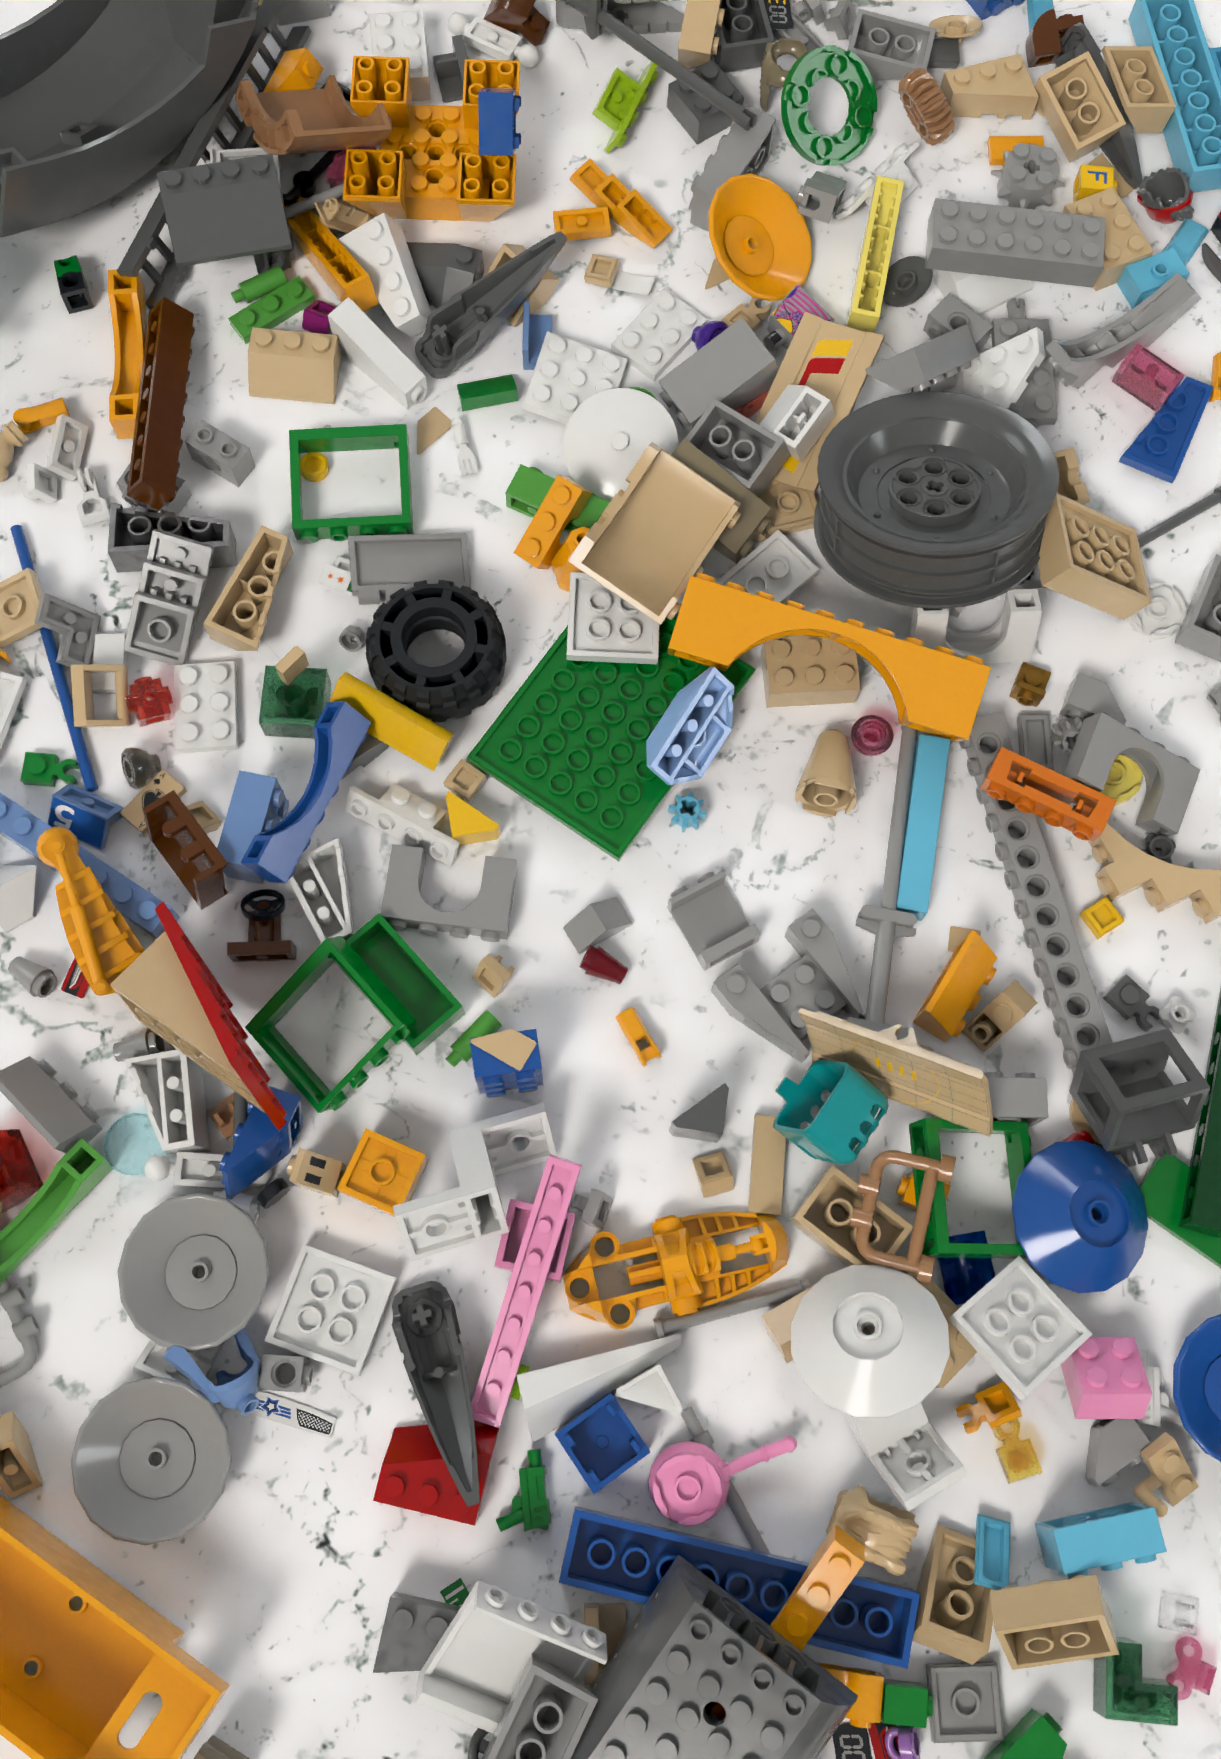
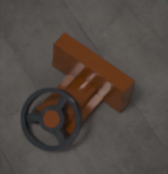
M271 889L256 890L247 894L242 899L240 906L243 916L249 919L248 942H227V955L233 962L296 960L297 948L292 940L281 941V914L286 907L284 896L280 892ZM261 896H272L277 898L271 901L268 899H262L258 901L253 900L254 898ZM246 904L254 909V911L248 912L245 909Z

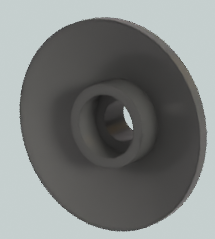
M919 256L905 257L888 268L883 301L887 305L904 307L916 302L926 293L932 282L933 271L932 269L925 268L924 258Z

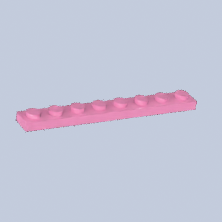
M552 1154L548 1156L471 1402L473 1419L496 1428L501 1426L582 1164Z

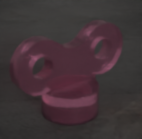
M1188 1636L1182 1637L1175 1646L1179 1665L1175 1671L1167 1675L1165 1689L1169 1696L1176 1700L1187 1699L1192 1692V1688L1209 1695L1217 1667L1200 1660L1203 1650L1196 1639ZM1191 1645L1195 1651L1194 1655L1190 1657L1185 1655L1183 1651L1184 1646ZM1175 1680L1183 1682V1691L1178 1692L1173 1688Z

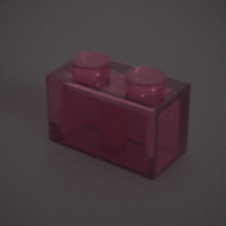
M1137 343L1121 362L1111 382L1157 413L1175 392L1185 375Z

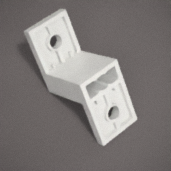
M543 1103L447 1130L460 1187L393 1206L394 1215L410 1261L509 1232L495 1175L546 1161L550 1154L557 1156ZM516 1137H525L520 1142H512ZM433 1222H442L438 1226H429Z
M870 1326L862 1330L866 1335H870L875 1331ZM921 1402L916 1407L888 1418H856L846 1414L859 1446L908 1512L968 1475L964 1465L929 1423ZM917 1463L926 1464L919 1470L911 1469Z

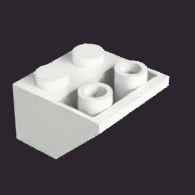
M788 384L759 425L782 438L786 443L790 456L802 462L836 414L830 399L808 386Z

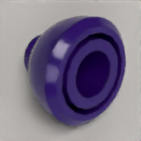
M716 320L704 323L702 326H697L692 332V341L695 343L697 351L728 328L726 323Z

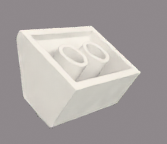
M937 270L934 284L944 298L951 293L980 316L1007 303L1010 299L1032 291L1034 288L1033 281L943 270Z

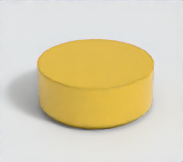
M309 452L301 458V475L304 479L310 482H319L327 477L329 464L323 454Z

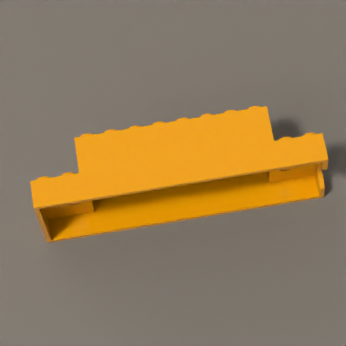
M0 1495V1735L31 1759H182L228 1690L230 1684L177 1646L185 1632ZM74 1596L80 1597L83 1601L82 1608L78 1611L70 1608V1600ZM31 1660L35 1661L38 1665V1670L34 1675H28L25 1672V1665ZM146 1693H158L162 1698L161 1710L138 1744L133 1748H125L119 1740L121 1729Z

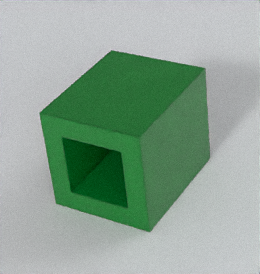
M884 1679L881 1721L885 1724L926 1728L927 1717L931 1718L933 1713L932 1694H928V1688L919 1682Z

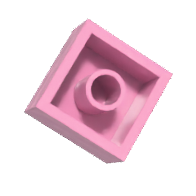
M510 1199L506 1214L509 1232L501 1235L494 1265L496 1268L513 1271L533 1204ZM567 1212L546 1280L561 1283L575 1221L574 1213Z
M1089 1337L1061 1364L1075 1419H1144L1152 1391L1134 1337Z

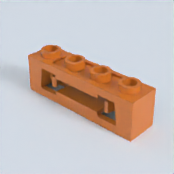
M1001 747L995 755L980 786V789L986 791L990 797L997 800H1006L1014 804L1021 812L1033 813L1042 817L1051 826L1063 827L1071 831L1078 839L1090 840L1092 842L1103 833L1117 801L1004 747ZM1023 779H1024L1023 784H1025L1024 787L1018 785L1019 783L1022 782ZM1071 802H1073V803H1075V804H1077V805H1076V806L1074 805L1073 808H1072V806H1070L1069 804H1070Z

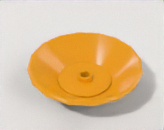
M748 173L730 177L715 191L708 211L709 238L718 263L732 283L751 297L774 302L784 299L796 285L799 284L802 287L805 284L812 264L811 237L804 216L797 213L799 208L791 196L771 179Z

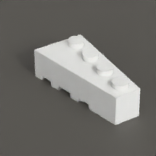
M383 212L338 240L370 276L377 300L394 326L413 338L426 330L427 319L431 314V310L401 225Z

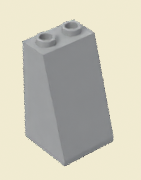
M741 317L660 379L658 382L662 392L659 395L669 408L672 405L676 408L678 413L675 416L684 429L687 427L693 429L714 398L736 411L769 392L778 372L775 358Z

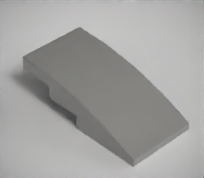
M159 529L152 531L147 560L143 563L139 588L134 595L123 651L172 665L185 664L215 546Z

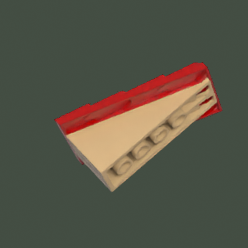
M162 901L155 908V911L165 931L110 986L139 1022L262 1112L266 1113L278 1131H280L287 1123L284 1118L287 1112L268 1085V1082L271 1080L247 1044L246 1040L249 1037L230 1009L233 1006L232 1002Z

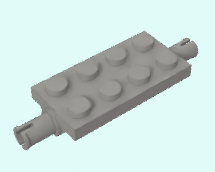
M1016 298L1010 299L1006 304L1008 319L992 320V348L1038 327L1043 331L1045 349L1051 342L1049 319H1025L1024 299H1018L1019 306H1017ZM1046 349L1044 360L1039 368L1035 366L1026 379L1028 385L1016 404L1011 403L1008 408L1027 420L1036 429L1042 425H1055L1058 419L1054 369L1047 359L1051 355Z

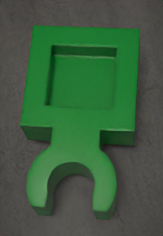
M25 752L20 781L24 785L55 787L56 779H61L67 785L69 783L74 785L77 784V779L74 776H67L66 772L71 768L79 769V765L73 759H66L59 763L60 758L56 754Z

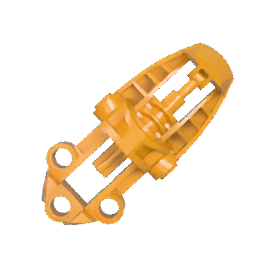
M711 1212L685 1217L670 1215L655 1219V1223L651 1224L653 1236L619 1244L617 1237L613 1233L608 1231L597 1233L592 1238L590 1246L576 1257L562 1277L570 1310L593 1321L606 1323L613 1329L623 1330L633 1323L636 1310L670 1302L672 1314L682 1316L698 1312V1308L727 1300L755 1287L787 1265L789 1243L784 1228L774 1216L744 1212ZM758 1227L759 1230L758 1235L749 1237L750 1242L735 1246L733 1243L716 1246L713 1237ZM608 1239L613 1243L614 1251L610 1256L602 1257L597 1254L595 1244L598 1240ZM753 1252L754 1256L765 1254L767 1264L723 1274L720 1272V1262L736 1259L738 1254ZM656 1254L657 1260L626 1267L630 1287L662 1279L663 1286L600 1301L593 1272L594 1268ZM577 1279L585 1280L589 1285V1293L583 1298H576L570 1292L571 1283ZM621 1304L628 1309L629 1318L627 1322L617 1324L611 1319L610 1311L615 1305Z

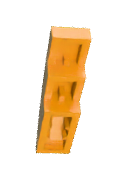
M591 158L572 174L570 181L597 207L608 206L609 217L653 249L673 231V228L635 188L630 192L613 173L607 176Z

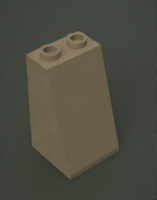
M684 438L672 453V456L741 503L737 510L741 513V516L732 529L727 526L713 545L714 549L737 564L742 557L745 558L752 552L755 546L753 542L759 534L764 535L772 525L771 507Z

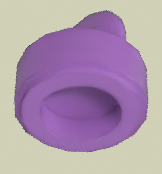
M899 1725L890 1727L885 1734V1748L892 1759H920V1739L916 1727ZM895 1736H898L899 1752L894 1747L893 1739Z

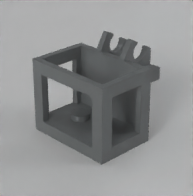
M1168 1028L1081 1051L1069 1093L1103 1145L1102 1148L1114 1155L1120 1154L1127 1166L1133 1167L1137 1165L1133 1157V1151L1137 1157L1138 1164L1148 1162L1143 1147L1145 1144L1149 1145L1157 1159L1166 1157L1162 1143L1166 1148L1167 1156L1177 1154L1172 1134L1195 1128L1210 1086ZM1169 1055L1188 1082L1173 1085L1164 1072ZM1190 1097L1188 1105L1183 1098Z

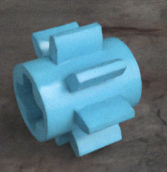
M692 792L683 798L677 794L675 798L677 806L669 805L668 808L669 813L675 814L670 824H678L682 827V832H685L686 828L690 827L698 830L699 821L697 819L704 820L707 814L705 811L700 810L704 800L697 801L693 798ZM682 809H684L686 812H690L692 810V816H690L689 813L682 814Z

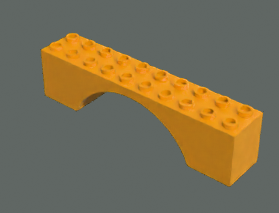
M698 573L697 577L690 575L667 654L726 671L744 653L770 640L788 636H814L829 639L854 650L877 670L892 694L898 713L899 725L941 738H947L954 742L969 740L991 667L983 665V659L971 655H966L965 658L953 656L954 651L949 648L936 646L935 649H930L923 646L924 641L916 638L906 637V640L894 638V632L887 629L876 628V631L865 629V624L857 620L846 619V622L835 620V615L828 611L817 609L816 613L804 610L805 605L795 601L787 600L786 604L774 601L775 596L765 592L757 591V594L753 595L744 592L745 587L736 583L727 582V586L714 583L715 578L706 574Z

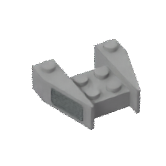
M813 908L789 925L784 936L800 955V960L760 990L738 963L715 980L711 992L730 1016L801 1063L806 1060L810 1052L801 1042L808 1037L805 1023L798 1014L800 1008L812 1012L821 1011L835 1016L844 1009L847 1014L849 1013L853 1018L858 1019L864 1012L834 934Z

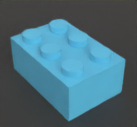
M1135 1502L1035 1523L1045 1567L1057 1571L1059 1575L1067 1574L1068 1579L1076 1575L1088 1576V1569L1101 1567L1102 1571L1117 1570L1123 1568V1561L1135 1559L1137 1564L1157 1560L1156 1554L1167 1552L1155 1507Z

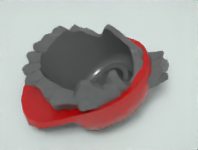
M1167 167L1166 170L1159 169L1157 173L1151 172L1150 176L1144 177V180L1139 184L1140 189L1137 191V201L1145 208L1150 219L1162 224H1172L1176 221L1193 218V213L1195 212L1194 208L1191 207L1193 191L1189 187V178L1186 177V173H1182L1180 168Z

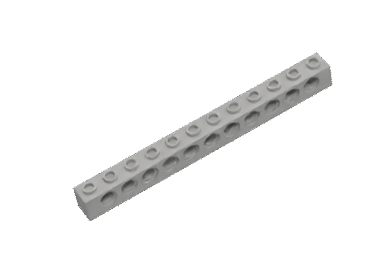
M999 711L975 717L969 740L960 741L959 744L962 749L966 750L968 772L972 777H975L978 786L976 788L977 799L981 805L984 804L986 810V826L990 833L993 832L996 841L995 853L998 860L1003 862L1006 871L1004 873L1005 884L1009 890H1012L1015 898V914L1018 919H1022L1025 928L1023 932L1025 944L1028 948L1032 949L1035 958L1033 968L1036 976L1042 980L1045 989L1043 990L1044 1002L1048 1008H1051L1055 1019L1053 1020L1054 1032L1058 1038H1061L1065 1049L1063 1051L1064 1062L1067 1068L1072 1070L1074 1076L1081 1051L1113 1042L1036 815L1021 812L1014 804L1008 801L1006 802L1010 805L1011 809H1004L999 805L997 799L990 797L986 791L980 789L999 749L1004 747L1014 752L1001 712ZM980 745L988 746L992 753L983 752ZM1022 780V782L1019 783L1018 785L1024 787V786H1025V784H1023L1024 780ZM1008 828L1017 830L1020 838L1012 837L1008 832ZM1017 857L1026 858L1030 867L1022 866L1018 862ZM1027 885L1035 886L1039 891V896L1030 894ZM1037 914L1046 916L1049 925L1041 924L1037 919ZM1047 943L1054 944L1058 948L1059 954H1051L1047 949ZM1057 972L1067 976L1068 985L1058 981ZM1067 1002L1074 1003L1077 1006L1078 1015H1073L1068 1011ZM1078 1032H1082L1087 1036L1089 1040L1088 1046H1084L1078 1041Z

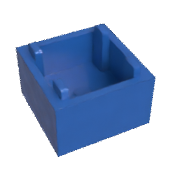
M481 88L479 90V155L513 156L516 149L519 148L521 134L516 133V111L521 107V96L516 95V89Z
M611 1392L554 1434L593 1494L597 1493L650 1453V1450Z

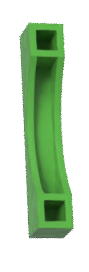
M83 1138L57 1162L40 1190L24 1209L0 1232V1284L113 1169L111 1164Z

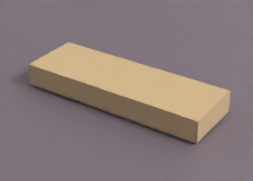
M754 1115L747 1213L781 1216L786 1137L773 1128L776 1116Z

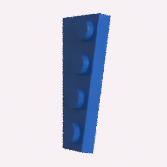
M1187 376L1118 462L1172 484L1179 472L1213 386Z

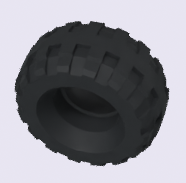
M427 580L415 582L414 587L408 590L401 588L390 595V601L387 604L383 603L379 606L373 615L371 627L367 629L365 653L369 672L377 690L420 715L432 719L433 722H446V718L458 716L461 719L472 714V709L477 706H484L492 698L493 691L497 686H500L504 676L506 640L502 624L488 601L485 602L479 597L478 592L463 585L460 588L454 586V582L439 580L436 584H427ZM443 629L451 631L464 641L465 646L460 655L452 662L443 666L428 667L420 665L413 661L407 653L413 640L429 630Z

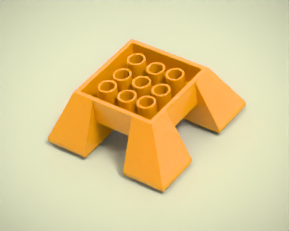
M353 56L350 94L351 107L358 115L366 117L373 112L378 103H383L387 115L392 120V132L380 144V150L346 149L343 201L374 216L384 212L392 219L491 222L515 206L516 154L513 156L479 155L478 92L481 88L516 89V95H519L520 61L465 59L462 106L412 105L409 57Z

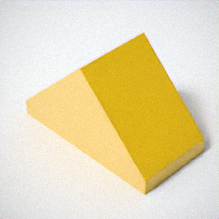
M449 791L447 793L446 801L452 838L460 842L459 846L497 840L501 835L499 824Z

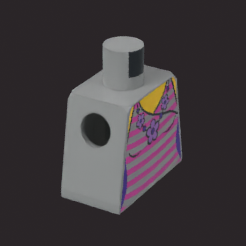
M799 284L789 292L769 316L767 330L770 334L764 337L763 341L766 348L771 352L776 351L781 346L788 350L804 312L816 315L830 322L835 320Z

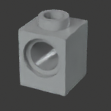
M263 1354L259 1390L305 1392L306 1385L310 1386L312 1382L313 1365L308 1364V1357ZM287 1363L293 1365L296 1372L295 1378L288 1384L284 1383L280 1378V1369Z

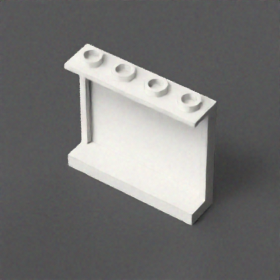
M478 1580L419 1672L415 1703L494 1734L532 1654L563 1670L578 1683H581L595 1661L606 1664V1634L595 1627L586 1626L561 1613H555L536 1605L530 1600L522 1599L503 1591L497 1586H491Z

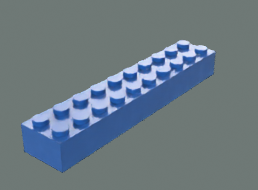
M575 1506L559 1583L645 1604L679 1554L770 1626L794 1591L810 1563ZM856 1575L807 1644L908 1669L920 1593L913 1588Z

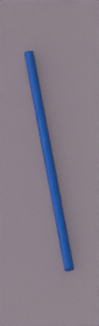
M14 525L10 530L22 571L26 568L35 571L21 525ZM42 627L39 629L85 789L88 792L98 790V784L82 730L79 727H74L73 699L63 665L56 662L58 648L53 630Z

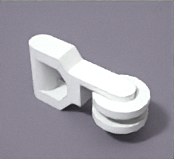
M84 467L85 473L81 469H76L80 486L83 492H87L82 494L83 499L77 505L79 519L83 527L110 520L108 503L105 499L101 498L94 472H91L89 467ZM87 486H90L91 490L94 491L88 492ZM92 503H99L102 510L90 513L85 511L87 506Z

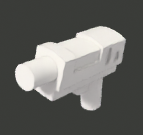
M1138 1349L1152 1396L1144 1419L1134 1420L1140 1428L1145 1425L1161 1427V1419L1183 1427L1178 1411L1169 1408L1167 1394L1160 1393L1159 1367L1148 1366V1350Z

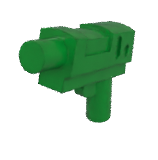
M541 1449L527 1450L529 1467L519 1468L521 1496L516 1495L513 1497L511 1512L496 1518L500 1532L524 1522V1532L535 1528L546 1531L549 1528L551 1512L545 1482L547 1470L546 1465H542Z

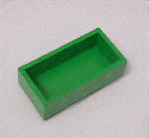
M380 913L346 940L417 1020L409 1029L411 1035L404 1041L416 1056L465 1015L464 1008ZM336 960L335 964L392 1027L394 1023L345 967Z

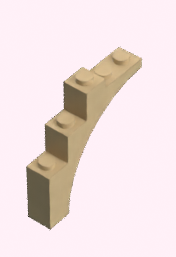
M1108 823L1103 833L1094 842L1088 840L1092 847L1091 852L1094 859L1103 866L1095 875L1097 886L1100 892L1107 896L1111 902L1143 887L1147 902L1152 907H1155L1158 913L1190 898L1194 912L1203 919L1205 924L1221 917V869H1193L1165 862L1143 852L1125 840Z

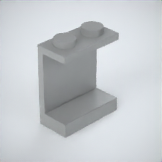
M712 871L703 875L697 880L698 884L689 889L687 886H683L671 893V898L668 900L667 908L704 971L757 943L761 936L755 923L751 926L749 925L725 885L726 874L724 871L714 874Z

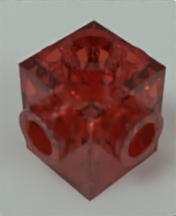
M150 676L136 679L134 684L129 685V695L125 696L129 713L136 714L139 727L170 720L171 711L168 704L173 703L169 687L162 686L160 678L152 680Z

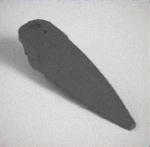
M1079 22L1069 27L1061 39L1062 52L1054 60V63L1057 65L1055 68L1089 51L1126 122V125L1099 147L1127 184L1135 190L1143 179L1131 124L1124 111L1109 69L1100 54V48L1085 24Z
M561 231L548 236L451 297L450 301L435 309L428 316L426 330L415 345V353L418 361L431 377L441 379L450 375L472 357L474 351L513 314L541 280L567 242V237Z
M428 1281L401 1290L394 1297L391 1325L400 1352L404 1355L403 1364L430 1432L467 1507L480 1503L479 1477L472 1404L462 1343L459 1338L461 1332L455 1305L447 1288L439 1282Z

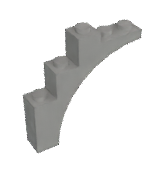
M1176 273L1143 302L1105 327L1074 340H1052L1045 347L1051 355L1047 359L1059 371L1056 377L1065 387L1070 385L1079 389L1104 365L1114 368L1139 344L1146 348L1149 347L1202 298L1183 276Z

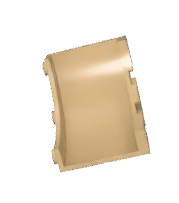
M651 442L625 480L630 485L625 492L620 489L601 514L598 522H595L584 535L568 562L661 625L666 617L672 620L681 607V604L677 601L686 588L690 575L697 577L698 573L704 571V568L700 565L725 527L727 526L732 529L741 516V513L737 511L741 503Z

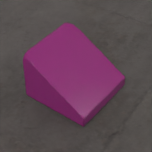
M317 299L304 309L302 328L311 333L330 334L331 328L328 315L336 306Z

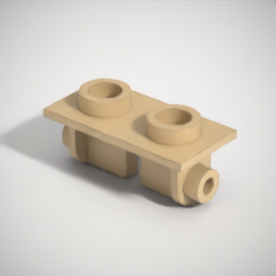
M334 197L326 199L324 204L314 203L320 215V221L324 226L329 229L345 232L346 234L372 219L370 213L356 206L351 207L349 203Z

